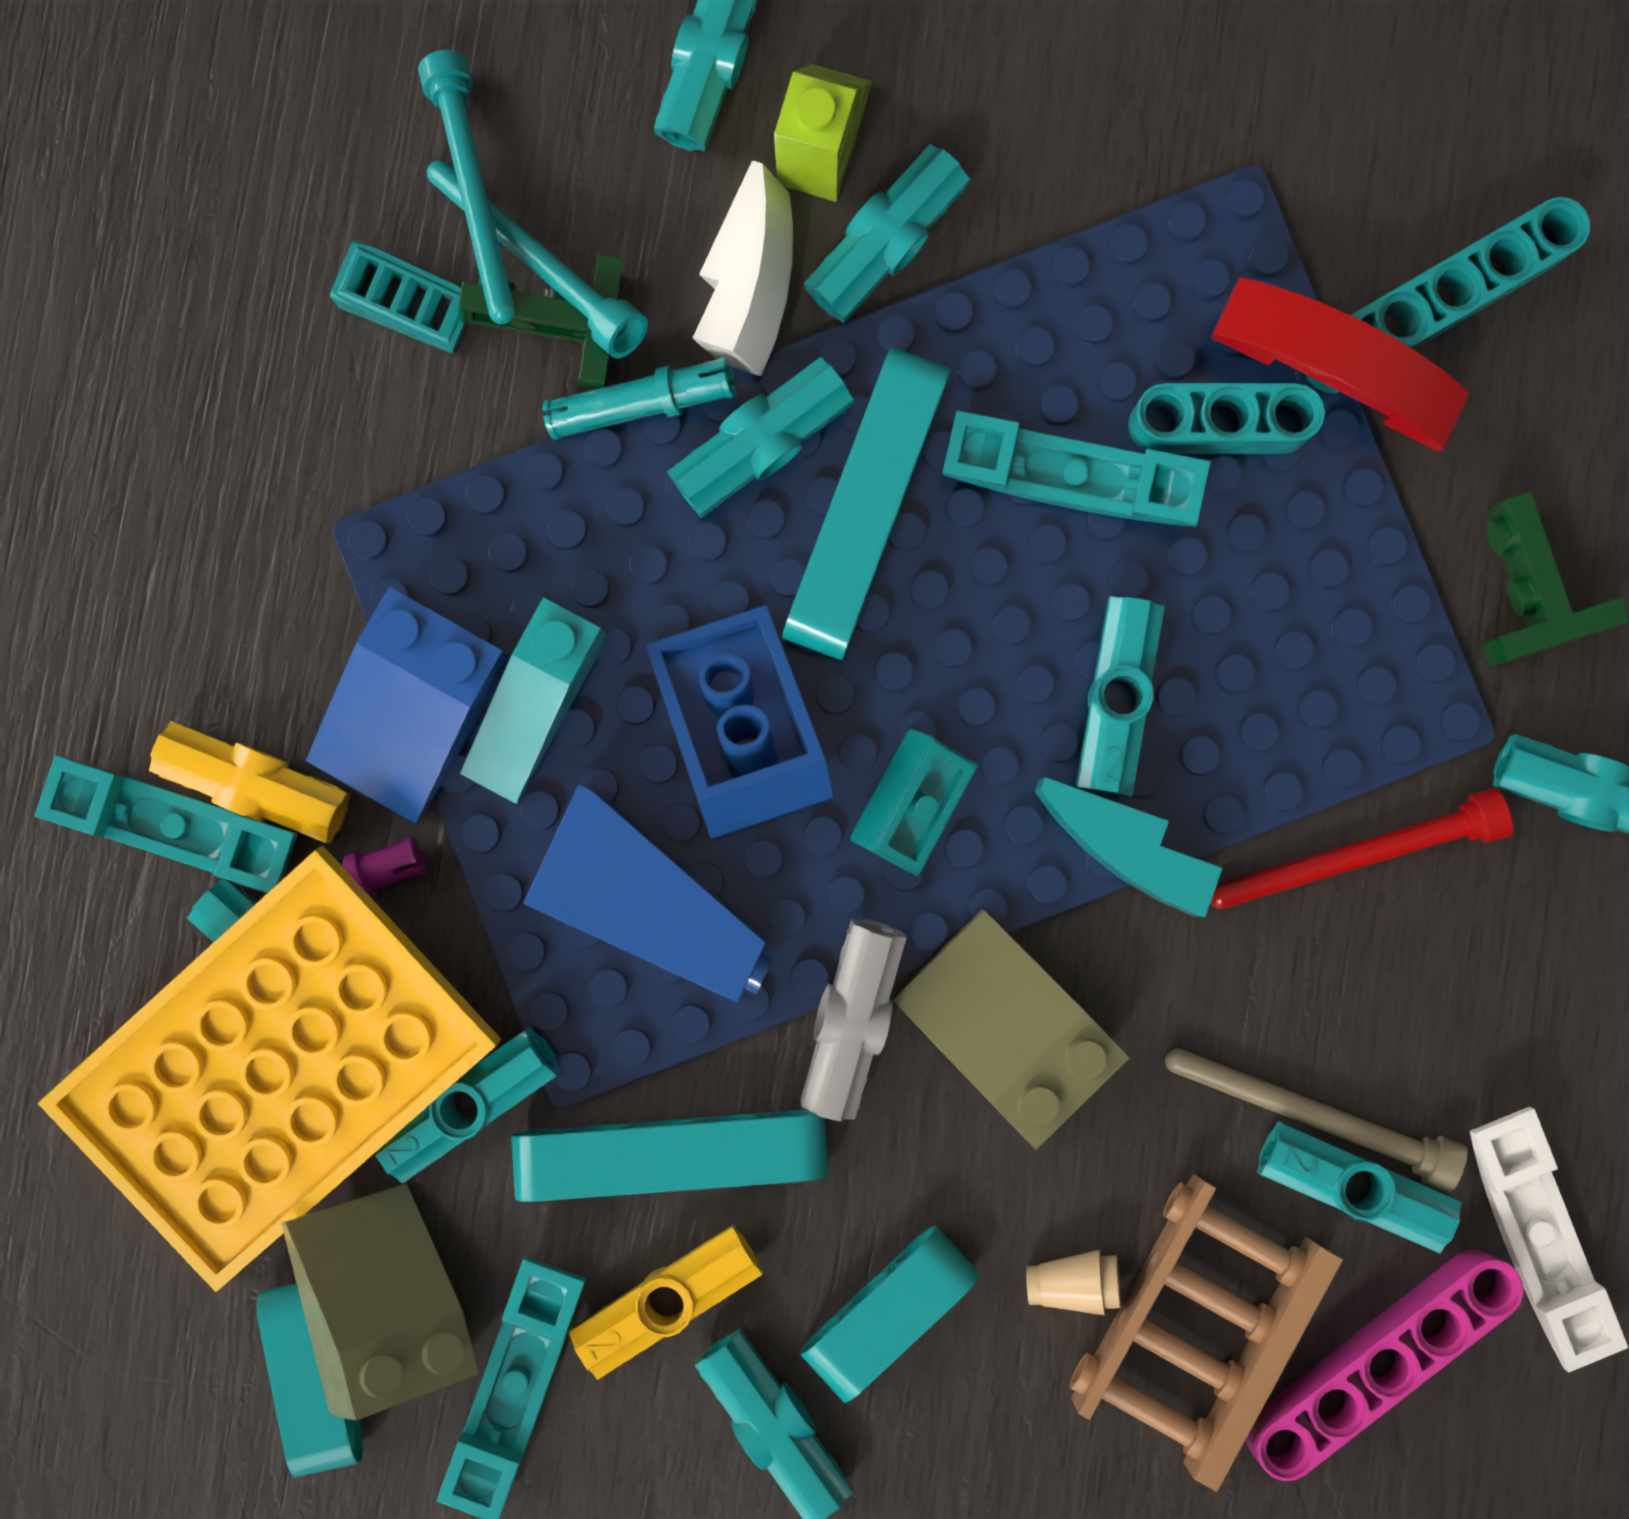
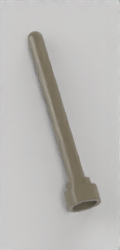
M1174 1048L1166 1054L1165 1064L1169 1071L1412 1166V1172L1421 1176L1422 1183L1450 1194L1461 1179L1468 1154L1467 1146L1443 1136H1438L1435 1140L1424 1137L1422 1141H1418L1184 1049Z

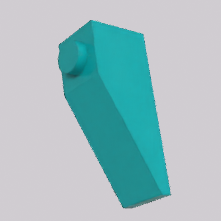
M543 597L511 655L460 774L518 804L607 641L608 635L600 627Z

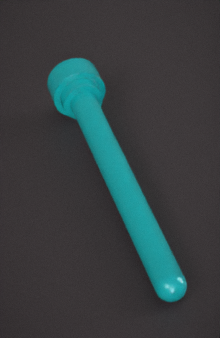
M454 50L436 51L424 57L418 66L423 93L441 110L489 316L497 324H507L513 319L515 309L465 106L473 86L468 61L463 54Z
M444 161L432 162L427 169L429 181L464 211L455 170ZM488 199L498 241L588 318V327L592 330L593 341L613 358H622L636 349L646 334L648 328L647 318L626 300L604 299Z

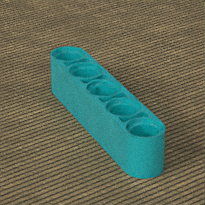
M1556 197L1547 200L1358 310L1351 316L1392 336L1414 350L1551 270L1579 249L1586 242L1590 234L1588 214L1578 202L1570 198ZM1542 226L1550 229L1555 235L1557 245L1550 242L1544 236ZM1490 256L1498 258L1503 263L1506 275L1498 273L1492 267ZM1437 285L1449 290L1454 298L1455 306L1444 303L1437 292ZM1384 315L1390 316L1400 323L1403 337L1391 334L1386 328ZM1306 375L1307 380L1314 388L1324 393L1340 392Z
M891 346L790 610L782 639L838 660H843L944 393L951 368Z
M810 1110L550 1128L511 1134L515 1200L521 1202L793 1183L819 1180L830 1176L825 1118L819 1117Z

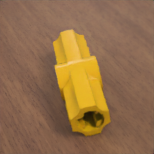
M170 721L165 730L158 735L150 754L151 765L149 771L158 774L159 777L212 797V803L229 811L261 822H266V819L324 843L332 842L336 833L341 829L349 809L348 804L351 793L341 790L342 788L316 777L307 776L288 768L290 763L238 742L233 746L177 722Z
M733 1224L669 1266L652 1271L645 1278L644 1282L570 1328L568 1334L585 1368L598 1380L662 1338L680 1333L688 1325L689 1321L761 1276L763 1270L747 1240ZM659 1287L672 1288L680 1294L684 1303L683 1309L671 1316L659 1314L652 1308L649 1294Z

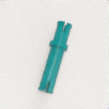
M726 356L676 370L672 369L670 365L658 367L655 369V375L567 397L543 401L542 410L545 413L551 412V415L543 416L545 426L550 437L553 440H559L565 436L661 413L667 414L668 418L683 414V408L723 398L735 397L736 387L734 384H729L735 382L734 374Z

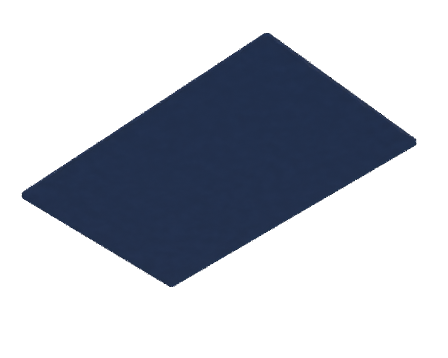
M1251 165L774 350L769 356L762 376L731 367L735 382L729 384H734L736 387V396L733 398H723L683 408L682 415L668 418L667 414L661 413L565 436L559 440H553L550 437L344 517L334 524L333 535L367 623L390 586L499 648L509 656L514 652L543 597L600 627L608 635L607 641L518 804L460 774L494 694L434 796L522 1029L525 1030L531 1027L535 1033L545 1039L556 1055V1061L561 1073L544 1085L553 1106L561 1109L567 1108L818 1009L825 987L828 984L833 985L840 953L851 919H868L881 922L905 933L907 938L895 978L922 968L981 909L985 910L1007 933H1011L1130 886V884L1118 878L1090 856L1057 823L1034 792L1038 780L1044 777L1074 788L1076 786L1089 711L1087 695L1091 684L1094 682L1107 600L1110 596L1138 598L1165 606L1151 684L1153 687V702L1150 710L1146 713L1132 797L1083 791L1169 821L1160 845L1162 847L1198 859L1492 742L1495 736L1493 725L1360 402L1342 392L1324 393L1314 388L1304 373L1277 359L1267 366L1211 337L1240 277L1280 287L1318 301L1266 173L1261 167ZM892 346L951 368V372L844 658L841 661L782 639V634L881 369ZM822 357L827 364L833 367L845 383L847 390L854 399L853 405L846 412L829 422L826 427L820 429L801 443L803 447L799 453L781 469L763 480L758 481L754 478L704 517L700 518L679 492L667 471L674 467L676 463L686 458L693 450L720 432V425L740 406L758 395L769 396L818 358ZM1163 383H1296L1307 385L1316 391L1322 399L1325 409L1324 421L1318 432L1294 452L1285 454H1177L1211 461L1196 527L1126 519L1056 506L994 491L943 475L956 410L1018 422L1020 429L1145 454L1146 452L1136 446L1131 439L1128 430V420L1130 413L1144 392L1154 385ZM1151 406L1146 409V419L1152 428L1164 433L1175 430L1176 422L1170 410L1162 406ZM1225 406L1211 408V420L1218 429L1228 433L1238 431L1239 421L1233 410ZM1287 406L1276 407L1275 416L1280 427L1288 432H1301L1303 424L1298 412ZM767 605L826 759L833 798L711 839L645 645ZM1110 681L1106 685L1104 699L1107 706L1118 714H1129L1135 705L1133 689L1122 681ZM910 729L932 736L978 764L918 877L855 844L850 839L900 743ZM578 784L600 794L767 941L761 954L771 958L772 962L757 994L744 990L741 999L737 1003L523 904Z

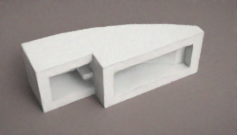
M751 162L699 275L715 291L693 336V339L714 358L718 359L719 357L726 356L731 367L758 376L763 374L778 335L787 302L793 256V220L790 193L763 163Z

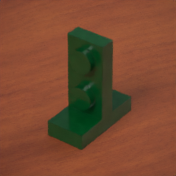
M598 254L593 289L604 299L614 298L618 300L623 258ZM481 278L478 279L477 284L462 282L458 305L462 323L584 343L578 392L583 393L604 387L609 354L593 341L592 330L588 327V318L553 288L542 289L541 295L515 291L516 285L508 281L515 314L509 323L497 324L489 316Z
M1531 491L1508 498L1487 510L1490 520L1487 521L1486 531L1490 546L1497 556H1503L1511 579L1507 582V594L1510 604L1518 616L1524 617L1527 626L1525 629L1480 644L1488 667L1629 622L1622 597L1574 613L1572 612Z

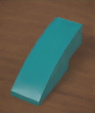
M1046 777L1038 780L1034 791L1057 823L1090 856L1118 878L1151 898L1191 916L1206 917L1222 868L1160 846L1169 821Z

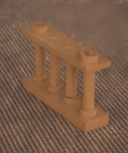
M1194 1173L1188 1185L1180 1182L1169 1196L1163 1210V1217L1168 1219L1165 1227L1095 1355L1092 1356L1086 1353L1081 1358L1073 1372L1069 1388L1074 1390L1071 1399L1078 1414L1089 1420L1099 1402L1103 1399L1183 1445V1453L1187 1454L1183 1463L1193 1479L1217 1492L1343 1259L1306 1236L1299 1248L1292 1246L1288 1250L1211 1207L1208 1203L1216 1188ZM1195 1227L1276 1272V1280L1280 1284L1268 1305L1261 1303L1257 1307L1177 1262ZM1164 1284L1245 1330V1338L1249 1339L1237 1362L1230 1360L1225 1364L1146 1319ZM1132 1342L1139 1344L1214 1387V1395L1218 1398L1206 1420L1199 1417L1194 1421L1114 1376Z

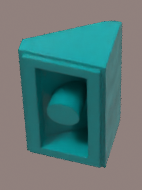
M913 729L908 730L850 837L851 841L918 877L978 764L932 736Z

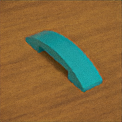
M956 410L943 475L994 491L1056 506L1126 519L1196 527L1211 461L1152 449H1146V453L1143 454L1020 429L1018 422Z
M56 755L54 756L34 817L92 836L105 837L212 872L214 876L269 893L283 880L298 835L270 823L242 816L220 806Z
M527 1256L524 1257L501 1320L503 1322L469 1417L455 1447L436 1502L482 1519H500L564 1346L586 1278Z

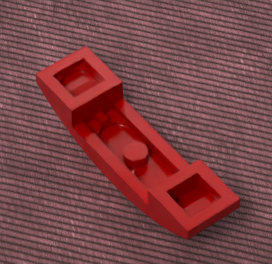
M1240 277L1236 282L1211 335L1212 338L1267 366L1277 359L1386 415L1382 424L1437 452L1444 449L1469 395V392L1436 364L1379 329L1324 303L1251 279Z

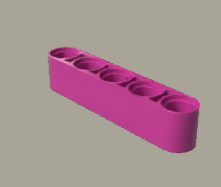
M1468 1249L1454 1256L1268 1401L1262 1408L1246 1438V1444L1252 1455L1273 1478L1282 1481H1294L1308 1474L1513 1314L1519 1307L1524 1294L1523 1282L1518 1272L1505 1261L1480 1249ZM1486 1269H1493L1496 1280L1493 1290L1482 1298H1475L1473 1294L1475 1278L1480 1272ZM1435 1309H1443L1445 1323L1442 1330L1432 1337H1423L1421 1325L1424 1317ZM1384 1349H1393L1395 1361L1391 1370L1382 1376H1371L1370 1363L1372 1358ZM1331 1390H1343L1344 1402L1340 1410L1331 1416L1319 1415L1318 1405L1323 1395ZM1280 1430L1293 1431L1294 1440L1287 1452L1274 1456L1267 1454L1266 1446L1269 1438L1274 1433Z

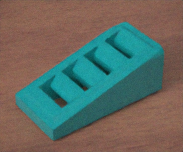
M356 240L352 241L330 293V298L340 309L451 354H455L467 323L461 322L458 309L461 287L379 249ZM370 270H376L365 298L360 296ZM396 278L401 280L391 307L388 309L382 306V302L392 279ZM421 288L426 290V293L415 319L412 320L406 317L417 289ZM441 297L450 300L451 303L439 331L429 326Z

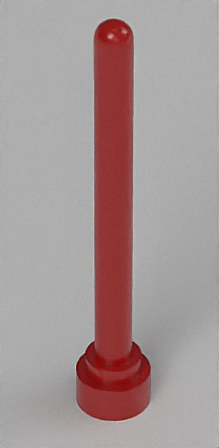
M1497 788L1488 789L1469 795L1468 802L1459 805L1458 812L1219 883L1216 885L1210 904L1217 909H1225L1465 836L1470 841L1481 839L1483 843L1487 844L1513 835L1511 814L1502 793Z

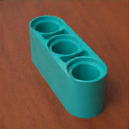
M1163 383L1154 385L1144 392L1129 415L1128 430L1135 445L1145 452L1146 449H1152L1172 454H1285L1294 452L1318 432L1324 421L1325 409L1323 401L1316 391L1307 385L1296 383ZM1151 406H1162L1170 410L1175 418V430L1164 433L1152 428L1146 419V409ZM1225 406L1233 410L1239 421L1238 431L1228 433L1218 429L1211 420V408ZM1287 406L1296 410L1302 419L1301 432L1293 433L1281 428L1275 416L1276 407Z
M934 1225L918 1236L807 1341L799 1354L844 1403L849 1402L869 1386L950 1310L977 1282L980 1272L939 1227Z
M297 1283L260 1291L257 1298L258 1325L284 1455L291 1475L296 1478L361 1463L364 1446L360 1419L355 1421L332 1416L329 1413Z

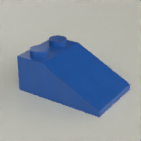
M389 586L355 644L305 761L413 823L419 824L497 689L511 656Z
M767 605L645 645L711 839L833 798L826 759Z

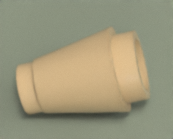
M1101 1249L1040 1263L1039 1265L1027 1266L1026 1281L1029 1305H1042L1043 1307L1104 1316L1106 1309L1121 1308V1287L1117 1255L1102 1256Z

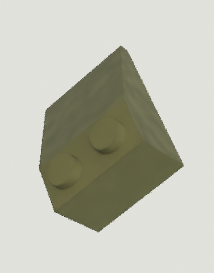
M983 909L891 997L892 1001L1035 1150L1130 1059L1101 1027Z
M407 1183L281 1222L330 1415L356 1421L479 1374L463 1310Z

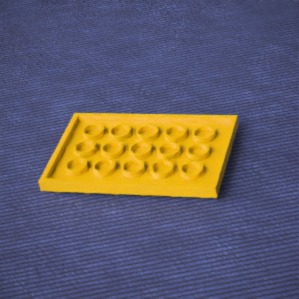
M322 845L289 873L38 1104L210 1287L217 1292L284 1233L281 1222L305 1215L496 1047L501 1038Z

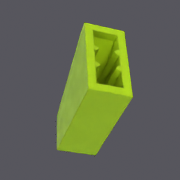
M815 64L793 71L774 132L777 180L784 187L837 202L872 87V81Z

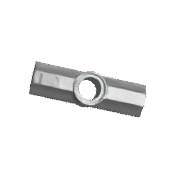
M851 919L840 953L833 985L828 984L822 994L814 1029V1040L817 1043L801 1096L803 1108L816 1113L819 1117L836 1121L844 1119L855 1120L860 1107L863 1089L867 1082L873 1054L879 1055L884 1047L892 1016V1000L889 998L907 938L903 931L868 919Z

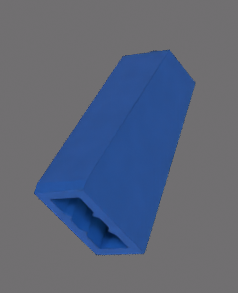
M578 784L523 904L737 1003L741 999L744 990L757 994L772 962L771 958L761 954L767 941L600 794Z

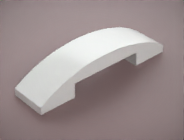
M1529 1106L1471 1130L1472 1145L1481 1179L1503 1241L1514 1267L1523 1282V1288L1563 1368L1567 1372H1572L1627 1349L1628 1345L1606 1289L1595 1282L1552 1174V1171L1558 1168L1535 1109Z

